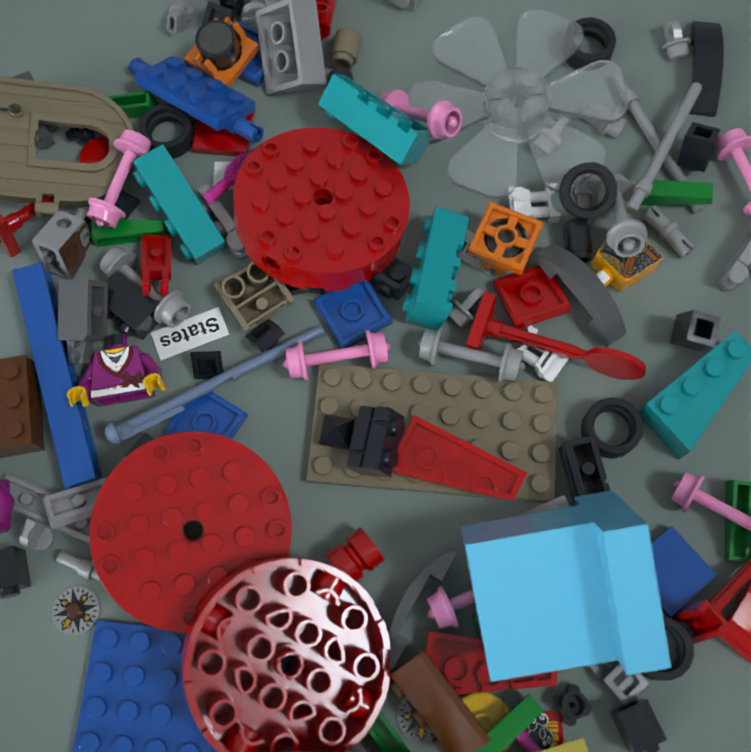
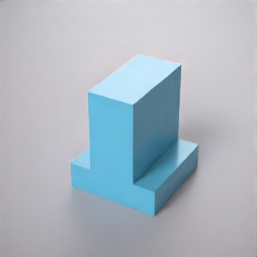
M613 490L574 497L575 506L461 526L483 651L491 682L616 660L619 661L626 675L671 668L648 524Z

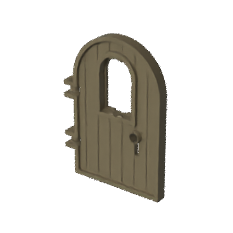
M0 77V110L8 111V113H0V201L35 203L36 218H42V213L54 215L57 211L61 210V206H88L87 201L89 198H97L104 201L124 155L114 147L113 142L115 139L120 138L124 130L134 131L124 111L113 100L90 88ZM39 124L96 130L109 139V153L103 160L91 164L37 159L38 148L36 143L39 140L37 135ZM134 163L131 166V169L128 173L124 185L126 184V182L132 174V171L134 169ZM43 196L54 197V203L43 202Z

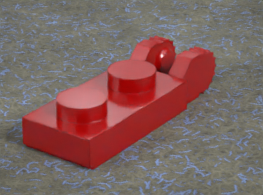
M142 234L140 270L142 296L150 295V280H162L160 282V292L162 296L169 294V280H171V236Z

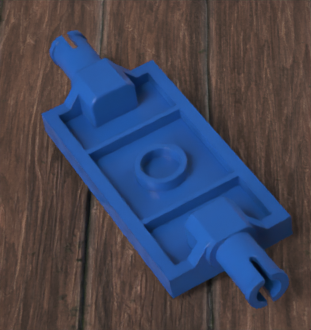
M175 56L168 57L166 60L154 65L144 62L141 58L133 59L130 62L129 71L135 74V83L217 131L225 129L232 134L237 133L253 144L262 139L264 134L263 128L246 120L247 115L255 112L256 102L246 97L243 93L228 87L222 81L203 73L202 70L194 68Z

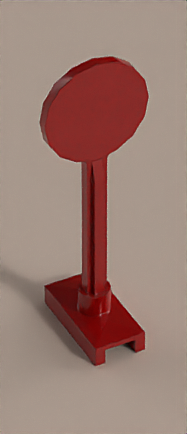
M103 136L89 141L80 152L79 163L91 164L103 160L110 150L108 145L110 143L109 139ZM43 196V202L54 203V197ZM29 203L17 212H11L5 217L0 214V242L2 241L11 258L21 252L13 233L23 227V223L36 215L35 203Z
M485 291L466 342L468 348L481 351L486 336L496 339L500 337L568 358L584 360L593 370L622 380L641 379L646 373V365L640 359L626 352L611 348L583 350L569 343L503 325V322L493 319L496 294Z
M751 557L711 599H705L682 608L671 617L678 622L684 621L694 631V634L691 636L693 644L721 636L731 627L721 616L722 609L751 579Z

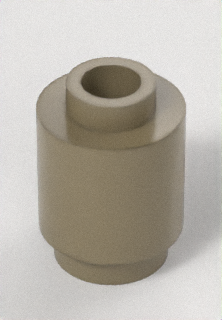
M347 27L336 32L330 54L333 67L343 66L351 70L352 66L356 64L361 36L354 29Z

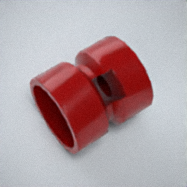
M361 527L346 537V545L337 544L324 554L334 568L344 572L356 582L363 578V571L365 569L372 571L385 561L379 549Z

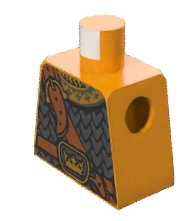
M606 240L596 253L591 266L597 271L595 274L605 287L611 284L617 291L621 292L656 270L664 256L649 242L645 241V247L639 254L632 257H621L608 246Z

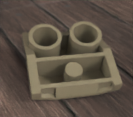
M253 261L236 274L233 273L221 281V284L219 282L214 284V288L245 333L295 302V299L284 283L269 276Z

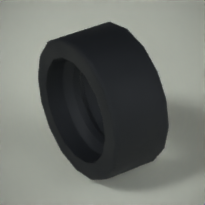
M581 18L573 22L566 31L562 46L564 60L577 71L586 73L604 68L610 61L615 49V32L608 23L597 18ZM578 37H593L601 42L604 50L595 54L584 53L577 49L573 41Z
M162 103L146 111L140 120V134L151 141L149 152L163 144L172 159L190 150L195 131L188 113L172 104ZM176 121L182 124L183 130L174 140L158 142L152 138L154 129L163 122Z
M596 162L582 163L571 168L563 176L559 186V198L563 208L570 215L581 219L596 218L605 214L613 206L617 197V183L613 173L606 166ZM592 173L603 181L605 195L597 206L582 208L573 202L570 195L571 186L578 176Z
M611 397L601 399L591 406L582 419L581 434L582 437L595 435L601 457L613 459L623 457L638 445L643 436L644 424L641 414L634 405L624 399ZM612 411L624 417L630 428L629 436L625 442L613 446L599 439L595 434L594 423L597 416L601 413Z
M663 616L665 630L675 637L678 644V656L671 665V668L643 672L641 674L651 680L671 681L681 677L690 668L694 658V644L688 630L680 622L668 616Z

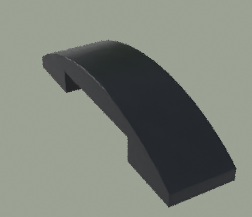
M693 21L691 24L690 45L693 46L692 84L695 82L700 83L702 90L689 114L715 117L723 74L724 42L720 23Z

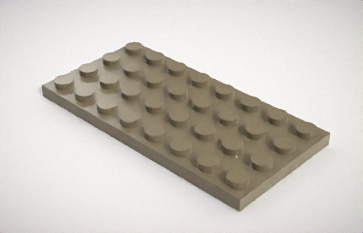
M319 364L307 483L499 499L392 473L391 478L362 475L346 467L350 449L346 450L319 445L325 414L355 419L351 439L352 444L360 406L389 407L404 416L405 431L413 416L416 415L527 472L514 500L546 503L555 499L558 382L517 379V381L503 380L501 383L498 382V377Z

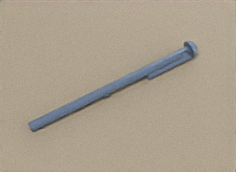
M318 325L116 426L111 421L105 428V436L112 443H123L185 411L186 409L183 405L212 392L224 382L232 378L233 382H236L240 377L286 355V348L297 346L300 341H302L304 346L324 336L325 333L322 327Z

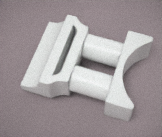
M557 184L546 185L544 191L530 192L529 189L523 187L508 188L510 209L532 218H547L548 223L559 222L562 214L551 203V197L556 191ZM545 202V206L531 207V203Z
M533 326L527 327V332L538 334V329ZM528 345L517 348L524 351L522 361L534 367L538 377L544 381L553 382L570 359L535 348L543 353L539 357L527 350L529 348Z

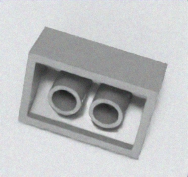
M282 0L255 11L267 95L307 91L327 85L316 0Z

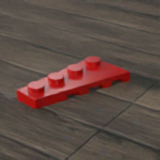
M416 415L413 416L397 447L399 460L397 466L392 471V473L512 502L527 475V472Z
M428 630L425 652L458 695L557 686L558 670L491 682L481 638Z

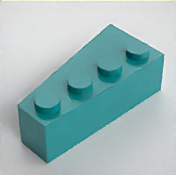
M333 73L318 105L326 110L325 114L336 121L343 122L350 131L362 136L400 165L418 163L432 139L427 127L343 74Z
M163 144L133 161L137 170L133 173L141 188L146 187L151 196L148 199L156 212L162 211L167 220L163 222L172 237L177 234L183 243L179 247L188 261L193 258L196 265H199L226 249L225 240Z
M439 207L435 208L431 216L426 215L422 227V232L426 233L424 242H419L415 258H419L418 267H413L409 278V284L413 285L411 294H406L402 305V310L406 311L405 322L438 330L451 314L453 303H450L452 294L455 293L457 281L453 280L461 263V257L456 256V254H460L463 249L469 216Z
M734 331L639 411L642 420L678 459L692 450L750 365L751 346Z

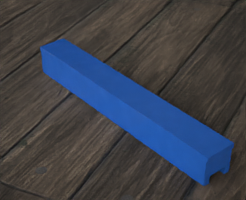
M41 262L20 269H12L64 487L67 490L102 479L103 475L86 409L82 406L81 401L76 402L74 407H70L67 398L68 390L78 386L79 381L74 363H68L66 340H58V299L52 275L50 272L45 273Z

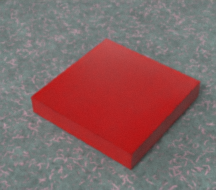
M255 112L247 115L246 120L253 123ZM197 119L192 144L194 153L240 156L241 153L244 155V151H246L247 154L250 146L249 140L237 133L232 134L225 129L217 131Z
M539 265L524 270L522 276L514 273L493 280V288L514 328L522 329L571 312V305L556 278L550 279Z

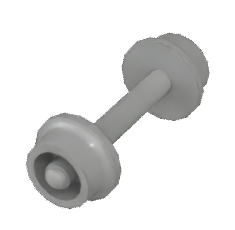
M613 174L617 183V197L609 210H614L617 223L608 230L606 236L607 243L618 256H636L644 249L648 233L646 226L641 221L628 219L625 207L633 195V184L623 175ZM602 180L596 193L598 204L605 195V186Z
M120 247L109 250L100 263V269L106 274V279L108 280L117 270L142 290L141 276L134 271L137 263L136 254L132 251H125ZM151 284L149 296L158 303L154 312L155 321L157 323H165L171 328L181 324L191 310V305L184 299V293L181 290H175L166 296H162V293Z
M440 327L438 330L426 329L422 339L418 341L420 346L419 358L430 361L431 366L437 365L441 354L500 368L498 382L501 383L503 380L517 381L519 371L526 368L522 362L524 351L513 348L511 343H507L503 356L444 342L445 328Z

